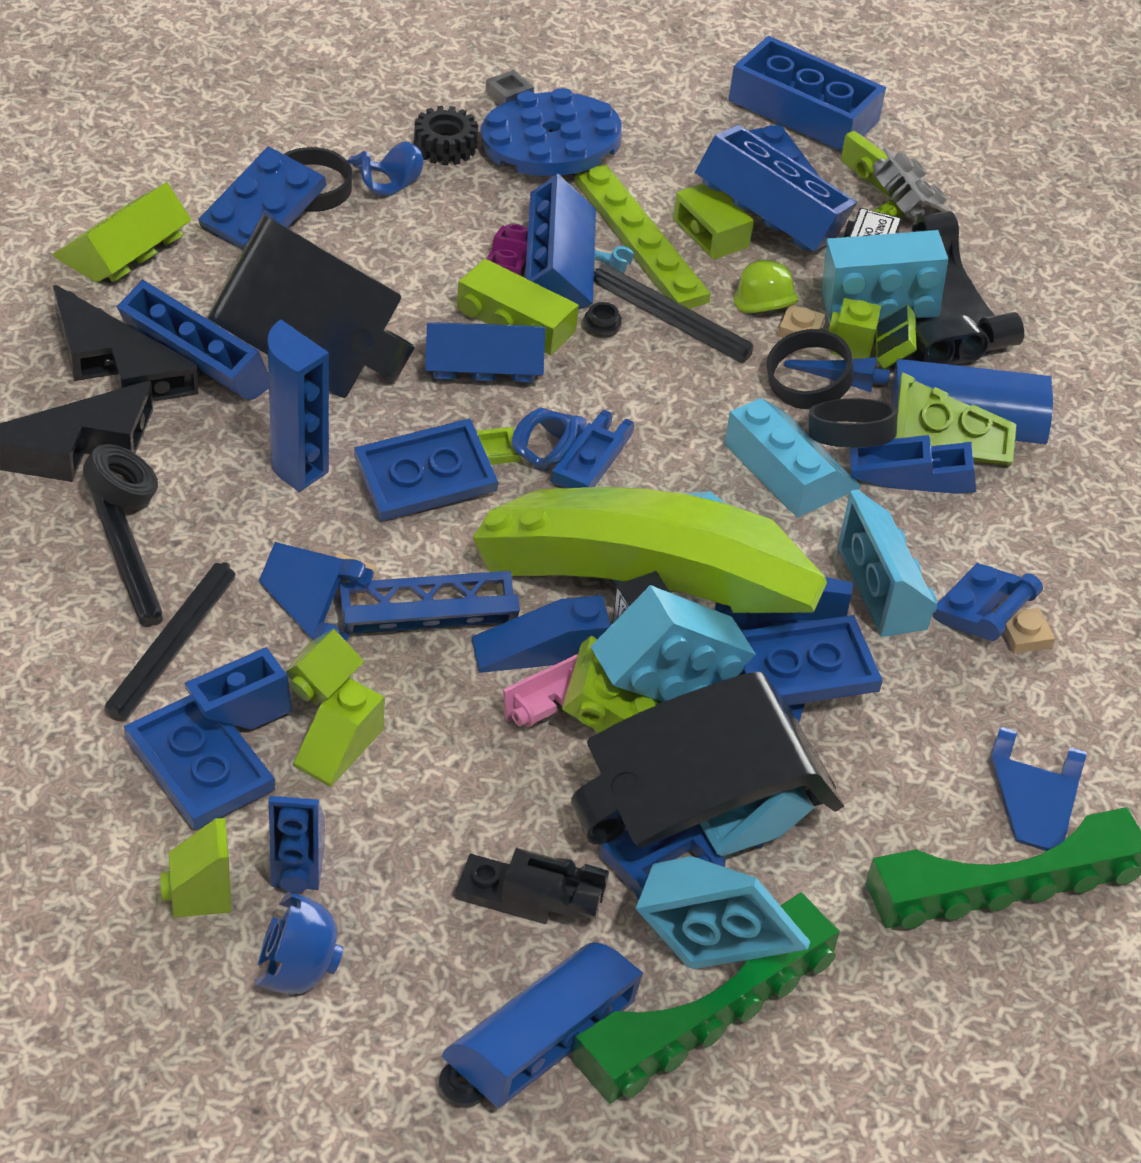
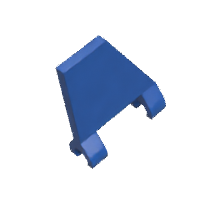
M275 542L259 581L313 640L335 629L347 642L349 638L347 633L341 632L340 628L336 625L324 623L341 578L362 586H369L374 576V571L366 568L362 561L356 559H342Z
M1000 727L994 743L991 762L1015 840L1018 843L1048 851L1061 844L1066 838L1087 753L1076 748H1069L1062 773L1051 772L1011 760L1010 756L1017 732L1009 728Z

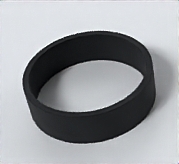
M319 147L297 148L284 153V155L303 165H321L334 169L346 179L338 188L326 193H320L304 211L319 212L330 210L341 205L349 198L352 191V168L342 155Z
M806 329L791 333L774 345L767 358V372L772 391L783 402L795 408L810 409L818 403L840 399L847 393L853 382V361L848 344L840 336L826 330ZM818 347L832 350L843 357L847 363L845 371L835 382L817 390H794L784 386L774 377L778 364L786 356L805 348Z
M864 398L835 399L818 403L809 410V436L812 440L824 445L847 448L869 447L887 443L897 435V409L883 401ZM845 421V422H865V423H839V422Z

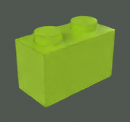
M704 183L676 192L673 219L713 260L750 246L754 220L743 209L737 207L728 194L723 191H714Z

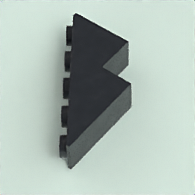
M53 285L56 315L74 381L114 375L118 389L148 381L152 383L153 402L199 394L198 379L201 377V371L196 363L167 348L163 343L155 341L137 331L133 326L125 324L107 314L103 309L82 300L73 292L67 291L58 285Z
M145 381L0 423V470L73 482L84 454L90 455L99 445H118L136 454L154 410L152 383Z

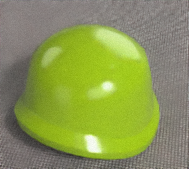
M758 260L747 265L741 273L739 285L734 293V304L739 311L744 313H757L784 308L799 301V296L794 291L793 277L790 270L773 260Z

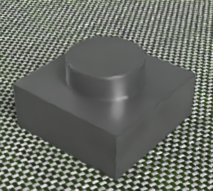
M511 70L487 79L485 91L499 104L517 99V95L521 92H534V86L518 72Z

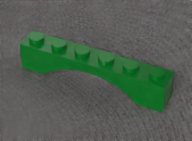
M1125 807L1086 815L1078 828L1061 844L1041 855L1018 862L992 865L962 863L939 858L917 849L875 857L871 862L866 886L886 929L902 926L904 929H913L925 923L926 920L946 917L948 920H956L974 910L989 908L992 911H999L1007 908L1013 902L1032 899L1034 902H1042L1050 899L1056 893L1074 890L1076 893H1085L1094 889L1099 884L1114 881L1121 885L1131 883L1141 876V830L1129 808Z
M800 892L780 906L810 941L808 950L747 960L738 973L720 988L694 1002L665 1010L647 1012L614 1011L576 1036L572 1061L609 1104L623 1095L628 1099L632 1098L646 1087L650 1077L662 1069L669 1073L678 1068L687 1058L688 1052L698 1045L702 1044L704 1047H709L717 1042L724 1034L726 1027L739 1019L741 1022H746L752 1019L761 1010L763 1002L775 994L779 998L788 995L798 985L800 978L811 970L815 974L824 971L835 959L836 953L834 951L840 933L839 929Z

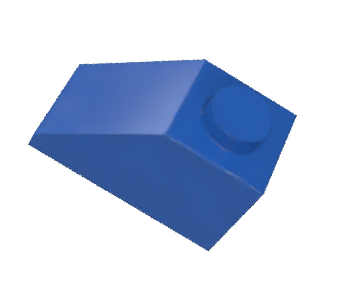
M267 647L185 682L187 692L207 719L252 730L292 712L288 675Z

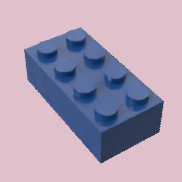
M767 36L733 66L728 100L842 151L845 134L856 131L864 137L880 121L887 87L771 36Z
M736 125L713 137L694 172L703 178L702 182L714 191L725 192L733 198L732 202L737 207L745 211H754L763 217L762 221L765 225L776 231L783 230L793 237L792 241L798 247L807 251L813 250L816 252L826 245L827 239L836 238L858 203L740 125Z

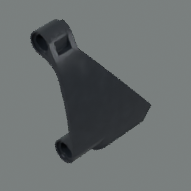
M952 211L918 216L915 225H912V232L938 230L948 257V265L940 316L915 319L917 350L903 358V360L958 365L976 361L989 350L1021 345L1024 339V325L1019 314L1011 312L994 315L965 271L959 252V224L956 215ZM896 363L888 368L895 370Z

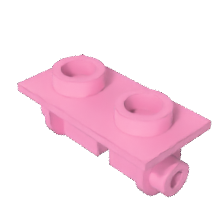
M578 654L503 689L505 720L507 723L514 720L519 727L522 725L531 727L536 722L556 713L557 705L553 701L556 700L563 706Z

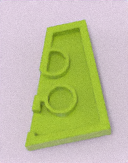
M902 372L897 401V435L894 439L930 435L931 446L971 442L973 462L1011 466L1014 458L1017 424L973 404L969 406L948 396L947 392L936 387L932 389L915 381L914 377Z

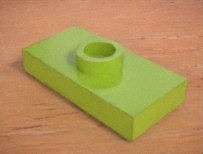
M856 131L845 134L840 161L854 170L860 178L866 179L887 196L893 195L887 193L886 188L874 176L875 170L872 168L877 160L881 158L886 160L888 158L887 155Z

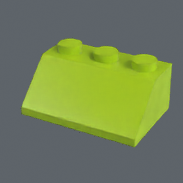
M165 182L131 201L52 253V255L96 283L107 277L111 282H114L131 271L127 264L133 260L140 264L155 255L157 250L154 246L162 241L164 246H167L184 235L180 228L192 221L169 183Z

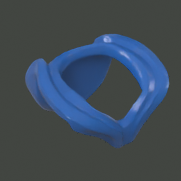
M407 141L395 145L381 162L371 161L367 151H362L358 155H352L347 159L353 167L361 169L363 182L371 191L385 196L394 195L408 187L419 177L423 168L421 150L416 145ZM371 169L386 174L391 182L388 184L373 182Z
M538 408L526 415L517 425L512 437L513 448L521 457L529 461L537 469L548 471L552 465L564 459V456L574 444L575 439L585 431L586 418L559 413L546 408ZM538 423L549 433L560 438L555 448L544 458H539L527 448L530 434Z

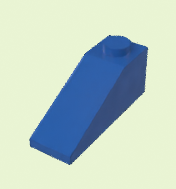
M603 595L559 599L472 636L479 673L552 666L578 654L582 642L590 636L598 639L611 626Z

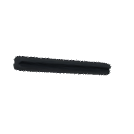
M601 264L599 268H596L594 282L597 285L741 363L746 362L751 357L754 348L752 342L607 264Z
M88 485L140 624L144 627L160 624L163 620L162 609L123 508L107 502L98 496Z
M226 562L221 564L214 563L106 702L105 711L110 715L111 719L115 721L128 720L234 581L236 573L230 568V564Z

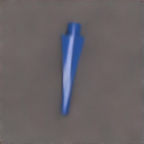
M877 357L852 359L854 378L851 386L871 392L873 383L889 384L890 370L875 368ZM788 359L785 360L784 366L836 381L845 371L847 363L845 360Z

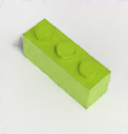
M485 258L458 281L457 309L461 310L468 317H475L487 324L544 326V353L550 356L576 332L578 304Z

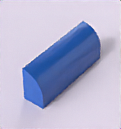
M558 173L530 192L525 278L578 304L579 309L593 304L596 208Z
M142 279L116 306L125 324L133 326L137 331L155 341L163 343L167 348L196 363L202 373L242 398L253 400L269 389V374L258 350Z
M279 320L268 334L271 465L280 479L298 492H301L329 472V352L284 321Z
M897 359L891 383V405L896 409L900 375L903 372L914 377L915 381L932 389L936 387L947 392L948 396L969 406L973 404L1017 424L1015 441L1047 444L1053 412L1051 376Z
M588 943L449 1045L443 1051L441 1057L500 1109L574 1051L575 1038L578 1034L614 1011H624L635 1001L643 972L615 949L602 943Z

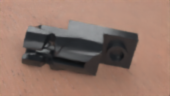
M517 847L510 864L470 853L456 888L455 899L545 925L551 911L574 918L584 919L589 917L596 919L599 913V903L603 902L609 871L588 864L578 868L573 860L553 858Z

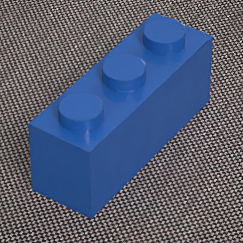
M427 322L425 371H433V378L457 379V372H471L473 380H496V373L512 374L511 381L535 382V375H544L545 327Z

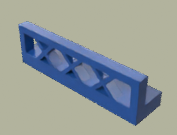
M511 571L372 580L369 586H362L353 582L339 583L343 632L348 635L501 624L517 618L520 612L518 594L513 593ZM502 583L503 595L477 597L475 595L485 584ZM475 585L471 591L465 587ZM442 587H453L465 597L433 599ZM432 588L428 594L422 590ZM399 590H410L422 599V601L390 602ZM389 591L385 597L379 593ZM368 593L379 604L350 606L349 594Z

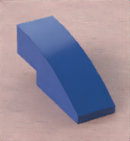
M930 435L896 438L876 446L850 448L851 474L853 478L892 489L952 494L977 492L971 442L931 446Z

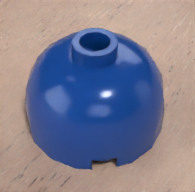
M288 891L279 903V905L288 908L283 919L273 917L266 932L257 965L269 960L266 974L255 979V984L275 992L292 995L305 993L317 986L326 972L334 974L342 958L343 946L336 944L338 932L332 914L323 905L314 900ZM276 961L281 963L279 968L277 967Z

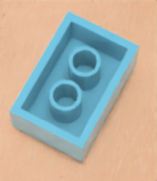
M939 231L827 239L821 296L829 323L831 322L833 311L841 312L844 298L881 305L878 322L907 304L915 313V319L939 317L948 265V257Z
M651 585L591 646L613 686L661 702L723 680L737 677L742 672L744 666L756 655L731 616Z

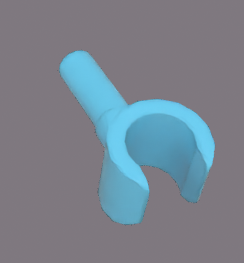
M625 246L614 248L612 254L595 250L596 260L609 264V266L622 273L626 271L627 264L631 265L634 255L633 251Z

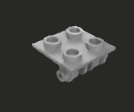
M887 148L883 149L888 158L886 160L881 158L873 164L872 168L875 170L873 174L882 186L886 188L887 193L893 194L892 199L894 202H897L896 204L907 218L912 217L913 220H916L918 216L924 215L925 210L923 208L926 205L942 212L950 211L944 204L948 200L946 195L937 185H929L924 178L927 174L926 170L915 158L910 160L901 151L895 153Z

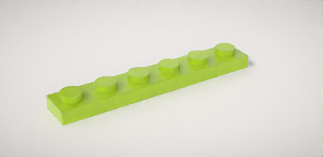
M607 164L575 173L574 182L624 246L633 251L635 260L663 295L689 309L710 302L711 293Z

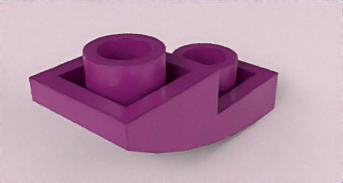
M519 224L501 226L494 236L492 251L486 259L522 276L526 268L528 229Z

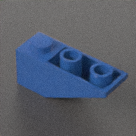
M269 796L271 887H281L285 891L293 893L303 892L306 889L319 890L325 848V816L320 801L318 799Z

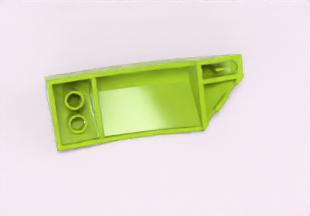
M624 487L536 489L489 510L473 536V540L489 572L511 571V576L567 575L628 581L657 571L668 590L686 593L731 606L733 613H814L827 584L825 576L772 519L729 504L683 493Z

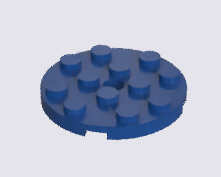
M558 88L552 92L543 93L524 91L517 95V99L507 103L504 102L487 114L481 126L482 147L492 161L500 166L505 162L516 165L517 172L539 176H555L557 173L559 175L573 174L600 165L603 156L608 153L614 155L618 151L622 142V123L619 115L609 103L589 96L572 93L571 90L566 88Z

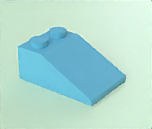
M693 856L653 864L636 906V910L679 959L691 969L808 950L810 944L808 938L756 877Z

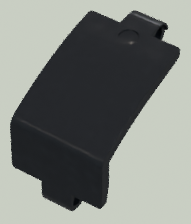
M263 210L208 313V318L267 355L268 334L279 320L284 321L329 352V391L341 398L348 396L364 365L391 380L397 381L415 349L412 343L385 329L401 301V295L398 292L277 222L276 218L266 210Z
M752 672L733 677L667 700L590 737L587 740V745L601 775L580 787L571 798L573 809L590 843L601 845L612 842L620 837L627 828L632 841L639 848L646 847L753 801L802 786L814 806L824 804L834 812L845 807L836 791L831 776L817 751L808 741L791 708L766 675L761 672Z

